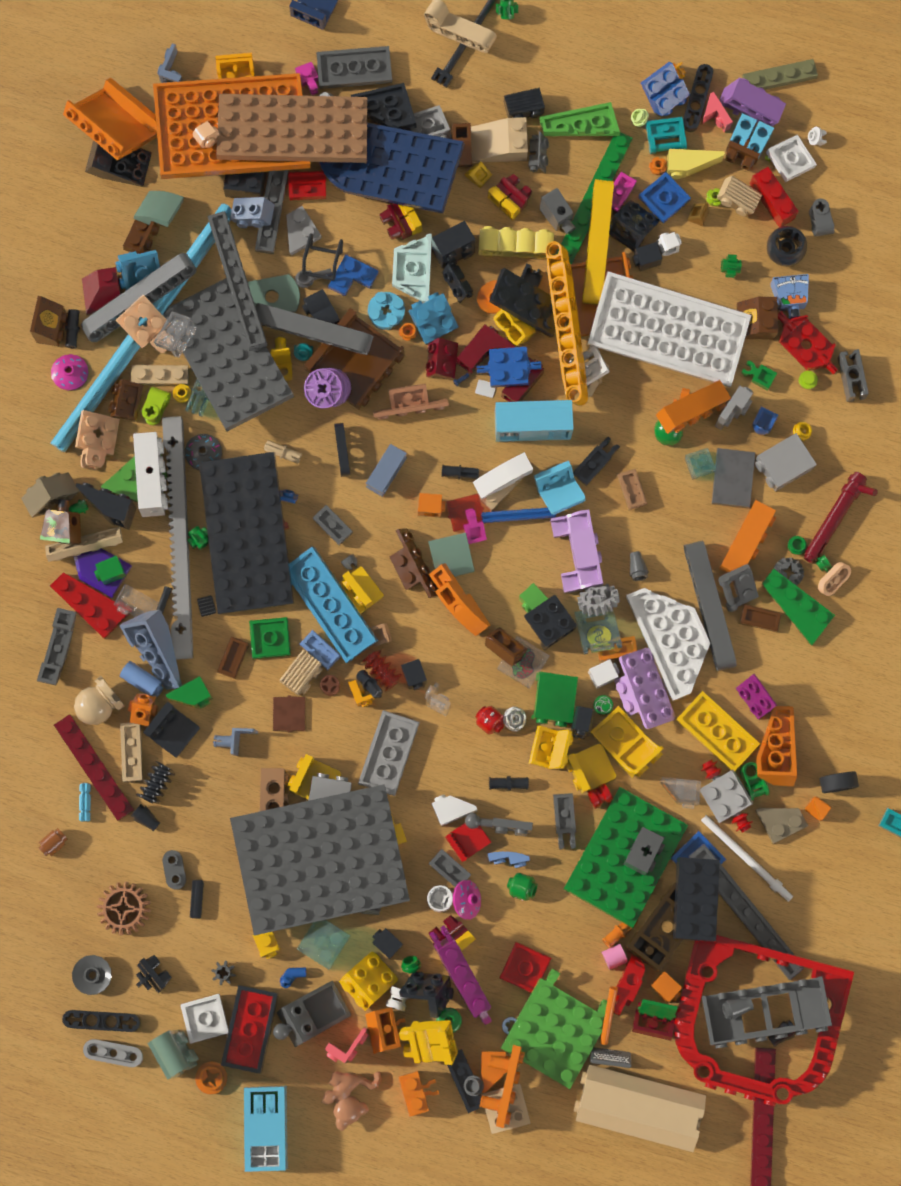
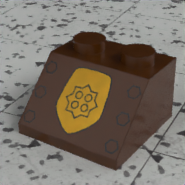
M42 296L37 297L30 333L36 343L59 347L60 341H63L64 338L63 325L68 320V313L64 306Z
M755 297L737 302V311L751 315L745 339L774 340L778 333L777 297Z

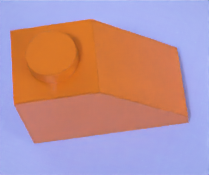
M481 1051V1079L484 1083L482 1093H486L506 1073L504 1070L488 1067L491 1055L509 1059L510 1056H506L505 1051Z

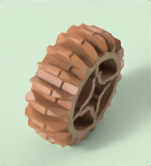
M117 882V889L113 885L109 886L111 893L106 890L103 891L107 897L106 899L103 897L99 898L104 904L97 905V908L103 909V912H99L97 915L105 917L101 919L100 923L108 922L105 926L106 930L113 926V934L119 929V935L123 936L124 930H126L127 935H131V928L135 932L139 931L137 924L142 927L145 926L141 921L142 918L149 920V917L145 916L144 913L151 912V909L145 908L151 902L143 900L148 895L146 893L140 895L143 891L141 887L135 891L136 884L133 883L129 888V882H125L122 888L121 883ZM122 893L119 903L110 905L111 900L117 894ZM129 893H132L137 898L139 907L130 904ZM124 903H126V906L133 910H126L124 914H121L123 911L115 909V907H123ZM109 911H116L118 913L119 925L111 919ZM131 913H138L133 922L125 925Z

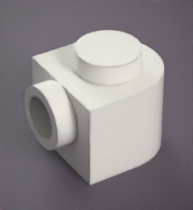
M668 232L663 233L657 240L662 256L679 252L680 244H682L679 234H675V232L670 234Z

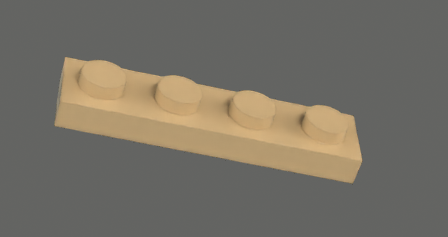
M120 526L81 536V544L58 542L45 546L48 562L59 561L69 556H78L81 553L97 551L100 548L123 543Z

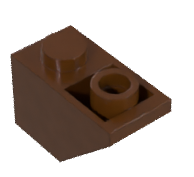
M471 123L452 124L453 140L463 141L465 144L458 167L472 166Z

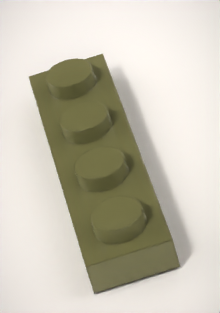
M814 59L742 75V78L747 79L750 84L764 90L817 79L818 77Z

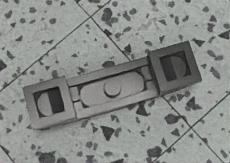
M57 608L52 625V635L44 663L42 662L37 682L57 685L70 647L76 612Z

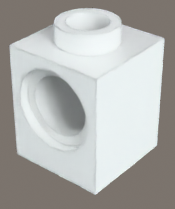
M610 659L590 668L588 671L596 689L618 679V673H620L616 663H612Z

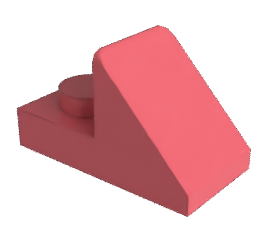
M712 92L710 93L702 124L714 118L718 128L726 132L731 128L733 121L715 93Z

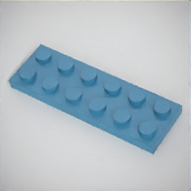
M315 547L309 548L289 564L293 586L346 663H349L378 641Z

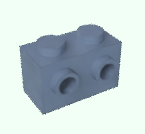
M265 197L234 198L230 220L235 222L240 228H247L248 226L262 228L263 226L271 225L275 204Z

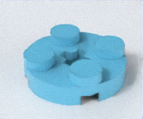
M378 292L368 304V315L373 325L379 329L389 330L401 324L405 316L403 300L391 292ZM389 307V310L392 312L384 315L382 308Z

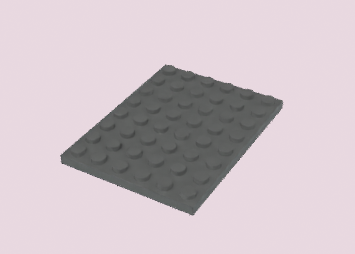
M385 784L230 818L254 936L410 901Z

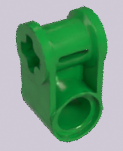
M754 762L744 764L740 769V775L751 800L754 801V798L764 794L766 796L769 795L770 792L766 781L757 776V764ZM747 766L753 767L755 771L752 777L746 774Z

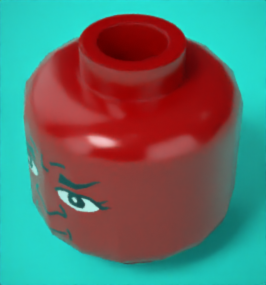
M493 706L482 707L475 716L477 719L476 725L489 735L495 732L499 733L504 728V715Z

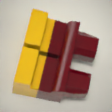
M515 174L507 178L503 177L495 187L493 186L488 190L487 196L512 221L527 206L528 199L532 195V190L526 185L521 190L516 188L520 180Z
M395 203L388 204L387 210L379 214L383 225L391 221L394 226L387 229L391 240L399 237L404 240L422 232V224L413 207Z
M452 915L443 921L449 929V934L456 941L461 951L476 940L461 921L458 922ZM437 926L429 932V935L434 932L438 936L439 942L445 939V936Z

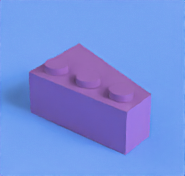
M738 78L725 87L719 100L722 106L734 110L733 114L743 113L756 119L757 123L760 121L771 127L779 123L786 105L779 97L766 93L763 88L750 84L744 78Z

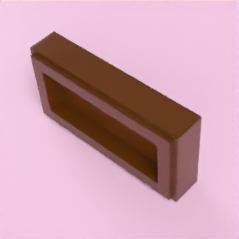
M744 604L739 624L777 633L782 613Z
M231 636L217 673L236 680L249 643Z

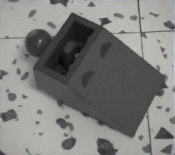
M332 980L278 1010L276 1013L282 1024L274 1027L273 1034L279 1040H284L289 1035L294 1047H297L352 1015Z

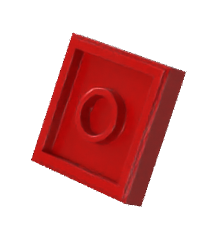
M515 942L499 978L532 993L540 978L543 979L552 958Z

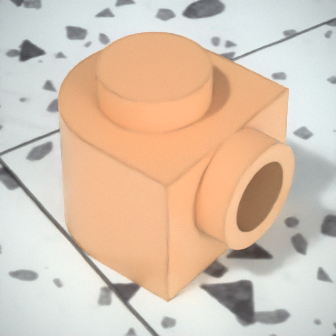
M208 121L198 126L193 132V137L202 148L212 147L217 142V137L220 136L217 128L211 126Z

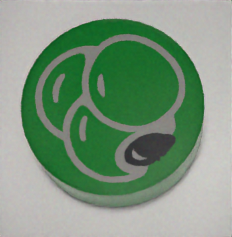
M601 695L595 699L593 708L597 714L607 715L613 708V702L608 696Z

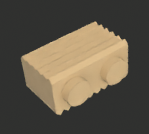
M730 176L724 180L717 199L721 201L722 205L735 209L738 215L748 216L755 212L762 194L734 176Z
M302 650L279 681L296 695L305 694L311 686L309 684L313 678L317 679L321 674L322 663L305 650Z

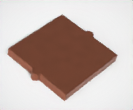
M291 695L287 697H273V731H287L288 733L291 731H305V697H291Z

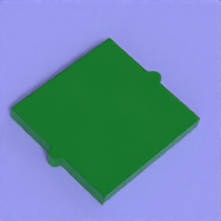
M643 999L638 1010L641 1015L647 1014L650 1017L657 1016L659 1019L667 1018L666 1020L671 1021L673 1018H676L677 1006Z

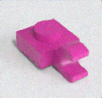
M309 62L296 67L295 72L300 73L301 86L307 85L311 95L318 94L316 81H319L313 63Z
M473 508L465 510L469 524L463 526L468 544L487 540L483 521H477L475 510Z

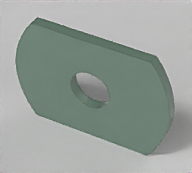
M289 274L248 282L255 306L256 303H261L290 312L297 311L300 302L299 288ZM269 291H275L278 293L279 298L276 302L269 303L266 301L265 295Z

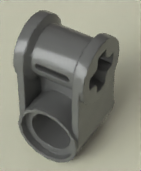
M817 199L809 210L813 235L817 237L834 234V222L831 217L829 203L825 199Z

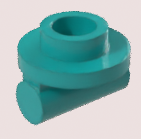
M305 343L294 345V356L298 360L307 361L313 354V346Z

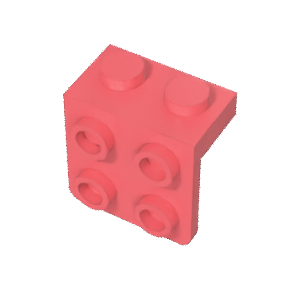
M366 1027L362 1029L347 1053L329 1043L325 1048L328 1052L326 1056L335 1062L338 1059L343 1063L347 1061L352 1062L358 1053L355 1050L359 1043L363 1045L369 1036L366 1033L368 1029Z

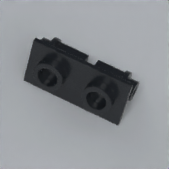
M448 263L442 271L444 280L450 286L454 297L457 298L459 303H462L465 297L471 298L474 295L472 293L473 289L467 280L461 282L465 276L459 265Z

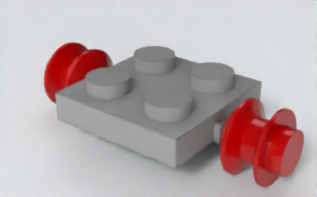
M711 759L702 765L703 769L700 771H706L707 776L705 779H712L713 781L699 790L719 823L734 816L732 824H737L736 832L740 830L743 833L752 828L750 824L753 821L747 820L748 813L740 814V811L752 805L753 801L734 769L721 777L717 776L721 773L722 768L717 769L716 763L718 761L713 762Z

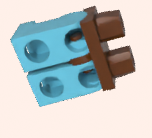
M742 113L728 143L725 160L734 163L736 158L739 157L743 159L741 167L749 171L753 165H756L773 133L774 127L759 121L752 137L749 138L757 120Z

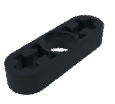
M336 423L334 428L341 477L350 476L344 423Z

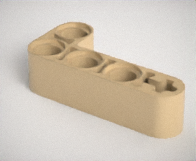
M432 0L424 13L427 25L433 32L482 53H488L497 38V35L492 30L449 13L446 4L441 0Z

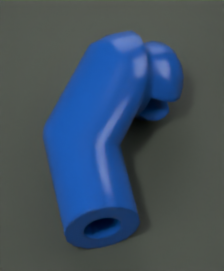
M306 967L288 968L280 978L281 986L289 988L297 977H306Z

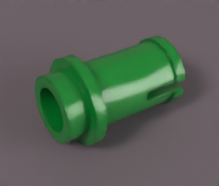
M79 499L77 503L69 507L70 512H78L79 514L83 512L85 514L89 510L85 499Z

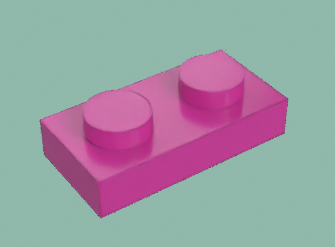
M620 172L614 182L611 210L617 213L621 209L637 180Z

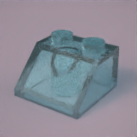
M326 920L313 922L297 950L330 970L351 936Z

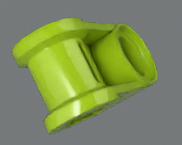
M151 387L142 408V415L147 424L157 425L161 421L163 413L169 404L171 393Z

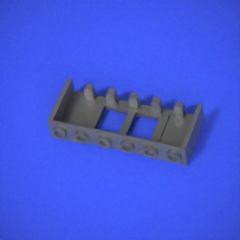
M823 977L702 996L710 1045H715V1048L728 1047L727 1043L734 1041L735 1045L747 1044V1039L755 1038L756 1042L768 1040L767 1036L775 1035L776 1039L788 1037L787 1033L795 1032L796 1036L808 1034V1029L814 1028L816 1032L828 1031V1026H832ZM789 993L795 1025L773 1029L767 996ZM761 998L767 1030L745 1033L742 1015L734 1020L726 1019L722 1004L726 1003V1000Z

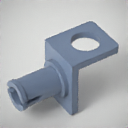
M232 728L231 736L215 735L214 740L216 741H213L214 747H230V754L238 756L240 734H258L259 731L248 728Z

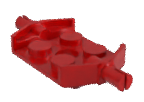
M780 311L778 319L783 323V331L779 343L807 371L826 367L834 375L839 369L830 359L836 344H832L807 319L808 315L788 319ZM808 341L811 344V348L804 349L801 346V342Z

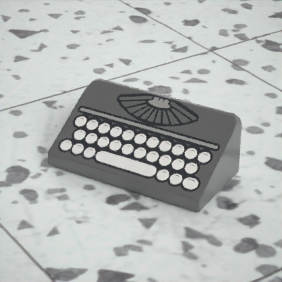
M593 1047L590 1062L630 1068L631 1053Z

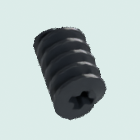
M155 761L159 766L151 767L155 773L147 774L151 780H144L143 782L147 787L141 786L140 790L143 794L137 793L136 795L152 804H159L160 800L157 796H164L161 789H168L164 783H171L172 780L168 776H175V773L172 769Z

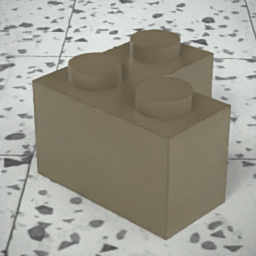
M58 472L50 477H39L34 486L26 490L27 493L21 499L33 518L45 515L47 510H51L58 504V499L71 501L79 490L69 472L63 474Z

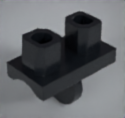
M155 955L147 959L143 958L137 964V967L140 969V972L136 974L140 980L136 984L138 988L144 985L147 990H150L153 986L159 994L172 977L166 970L157 975L154 969L160 965V962Z

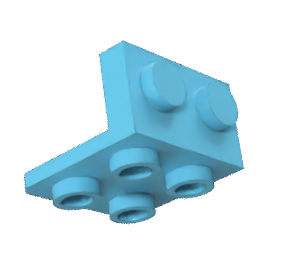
M569 461L534 475L537 491L553 515L586 500L584 493L574 479L572 466Z

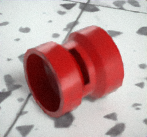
M605 783L599 785L596 790L591 789L587 791L588 797L595 809L601 807L605 802L613 801L612 795Z

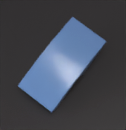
M516 852L488 853L489 862H494V865L505 863V859L508 858L510 866L514 865L515 868L527 866L526 862L530 861L529 856Z

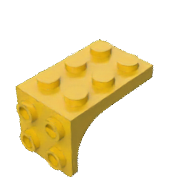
M619 706L591 731L592 736L631 778L635 775L639 778L649 768L647 766L648 763L654 764L663 755L661 752L664 749L662 745L658 746L652 742Z

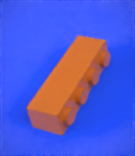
M718 380L663 407L656 414V417L667 434L673 431L678 433L685 428V425L689 424L692 426L699 421V418L703 417L706 419L713 414V411L717 410V412L724 410L727 403L731 400V396L722 382Z
M755 500L719 570L729 573L748 564L750 559H755L759 552L756 549L759 542L763 544L768 535L765 532L767 527H772L776 520V517L773 516L776 512L775 509Z

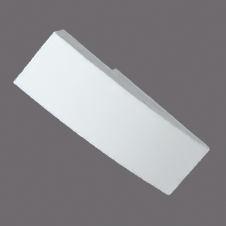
M524 452L475 480L473 484L479 496L483 499L533 473V467Z

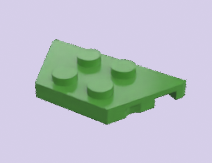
M135 456L108 479L101 488L108 489L118 496L119 494H125L132 501L138 502ZM165 469V472H162V475H164L165 479L167 480L168 475Z

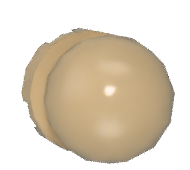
M102 676L95 680L97 683L96 687H88L82 690L75 698L74 710L77 718L83 723L89 725L101 724L111 716L112 709L116 708L119 711L125 707Z

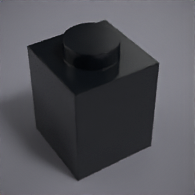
M657 242L636 248L634 256H632L635 267L638 266L640 272L660 266L663 259Z
M420 659L401 665L409 689L413 688L415 691L425 687L424 684L427 683V679Z
M386 928L383 931L379 929L372 937L374 939L372 943L389 959L403 946Z

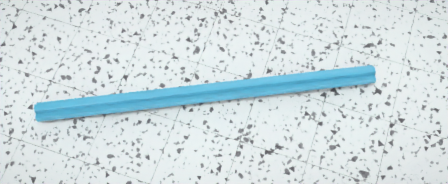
M221 204L215 214L225 211L230 222L232 209L227 204ZM209 222L186 253L196 268L215 243ZM188 279L153 303L162 315ZM140 317L138 325L146 326L147 318ZM129 334L51 441V444L61 452L65 453L77 436L81 411L94 412L140 348Z

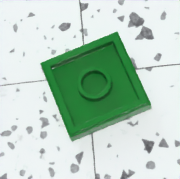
M288 617L249 621L252 659L291 656Z

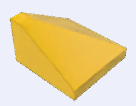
M480 161L464 175L481 188L492 176V173Z

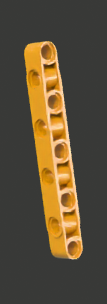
M552 241L546 247L547 271L562 380L566 399L572 400V403L577 406H583L588 401L587 377L572 270L566 247L556 241ZM559 249L558 254L555 255V251ZM564 284L563 290L559 291L560 286ZM569 320V325L564 327L565 322ZM574 356V361L569 363L570 358ZM579 392V398L575 400V394Z

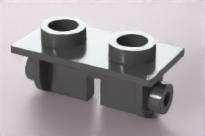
M539 132V136L532 135V138H530L529 152H536L534 155H529V168L531 172H537L540 169L543 173H546V166H548L547 149L549 148V141L542 132Z

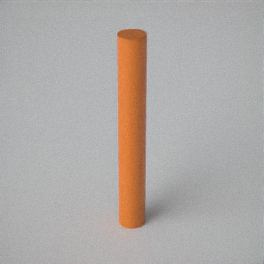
M611 986L609 989L600 1043L603 1045H607L618 990L614 986Z

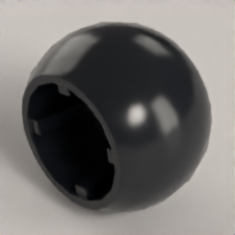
M779 227L768 237L767 254L777 265L784 267L794 266L804 258L807 252L806 237L795 227ZM781 247H787L789 252L783 251Z

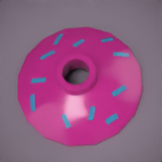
M73 354L63 355L58 358L51 369L54 383L59 388L67 391L76 390L83 386L89 374L85 361ZM67 368H72L70 373L65 372Z
M471 880L459 882L453 893L455 911L463 919L476 917L481 907L479 888Z

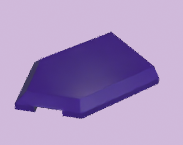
M100 548L97 551H89L74 556L79 580L113 598L125 577L104 585L102 580L98 582L94 571L97 570L95 564L114 557V555ZM120 559L124 572L127 575L132 565Z

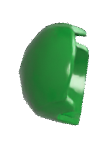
M657 420L654 426L655 437L662 445L673 446L679 443L683 436V430L678 433L673 431L667 434L659 420Z

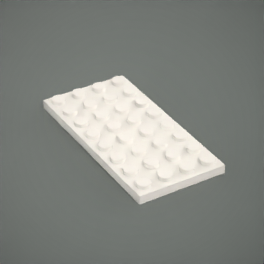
M608 272L587 345L596 346L603 350L712 383L720 380L724 386L730 388L751 315Z

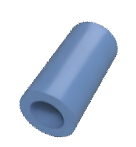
M129 661L120 673L122 679L149 696L158 697L163 690V682L132 661Z

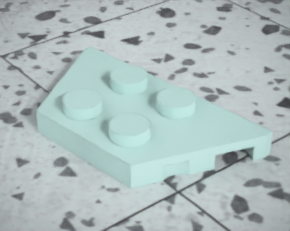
M427 234L426 237L417 241L415 239L407 245L394 248L392 286L419 301L421 300L423 303L429 300L432 234Z

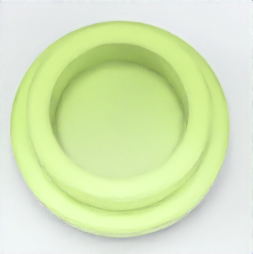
M640 108L636 109L631 115L633 124L637 127L643 126L648 120V111Z

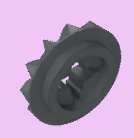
M784 557L776 563L774 569L787 578V573L782 570H787L791 565V571L796 574H791L788 580L797 586L804 577V567H802L800 561L795 560L793 557Z

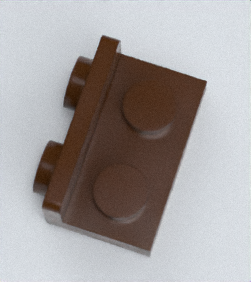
M135 219L123 244V250L128 252L136 251L137 254L145 253L147 250L150 251L153 244L152 239L159 232L160 226L158 223L151 221L148 225Z
M124 379L115 383L112 389V394H114L113 401L110 402L108 409L111 412L110 417H117L132 422L137 421L143 385Z

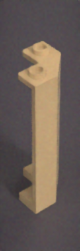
M589 1065L587 1072H583L580 1083L584 1084L580 1101L576 1100L574 1112L577 1113L576 1121L682 1150L694 1151L700 1133L701 1118H703L705 1111L706 1095Z

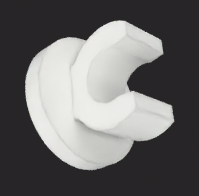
M814 127L808 134L809 143L814 146L826 144L827 141L823 140L822 136L826 135L827 132L820 127Z

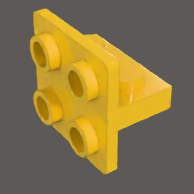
M359 567L351 574L349 571L342 575L343 580L339 582L360 614L384 597V594L363 567Z

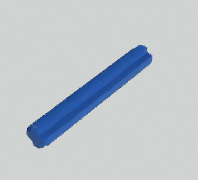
M548 508L483 512L481 519L483 523L555 518L557 514H551Z

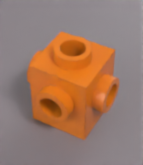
M137 693L134 700H130L128 711L131 712L130 723L148 726L157 714L158 705H155L156 697Z

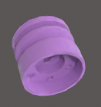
M316 369L306 378L304 392L307 400L315 407H337L345 403L350 396L351 384L348 376L340 369ZM323 385H327V387L325 388L326 392H323Z

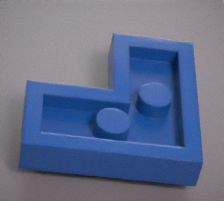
M345 254L336 271V279L331 280L328 288L343 296H346L353 281L371 288L379 271Z

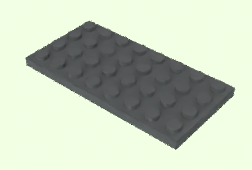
M227 278L168 307L164 312L163 316L169 322L168 327L226 432L294 397L267 347L249 351Z

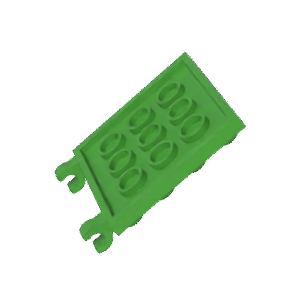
M551 969L546 980L541 978L538 980L500 1048L511 1054L513 1045L522 1047V1051L525 1052L523 1062L570 1089L602 1033L607 1001L603 999L597 1011L553 986L560 973Z

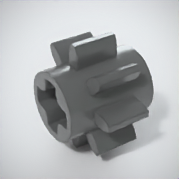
M225 961L224 965L216 962L217 969L211 970L216 975L212 980L219 979L220 985H223L224 981L231 984V976H236L232 973V969L235 966L228 967V961ZM225 967L229 974L222 979L219 970H223Z

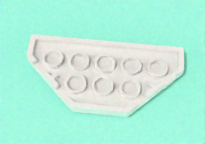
M646 588L626 595L672 701L691 694L710 645L708 636L695 608L678 603L676 600L653 593Z

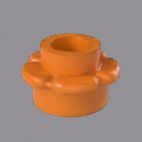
M655 157L649 163V169L653 174L661 175L667 170V162L663 158Z
M404 323L399 329V335L402 336L403 340L410 341L416 338L417 328L412 323Z

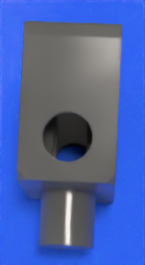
M555 188L541 198L540 211L556 231L562 228L567 235L572 233L576 229L572 223L573 211L559 189Z

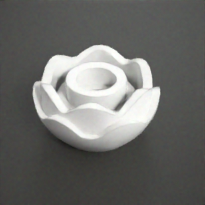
M511 707L506 710L503 722L509 730L519 731L524 727L526 715L523 709Z

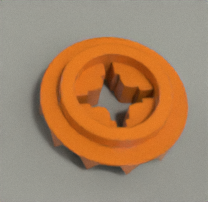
M217 1062L204 1063L198 1068L195 1076L197 1087L206 1094L219 1093L226 1086L228 1079L226 1069ZM207 1070L211 1072V1074L219 1073V1075L215 1078L216 1086L211 1081L204 1083V1081L209 1077Z

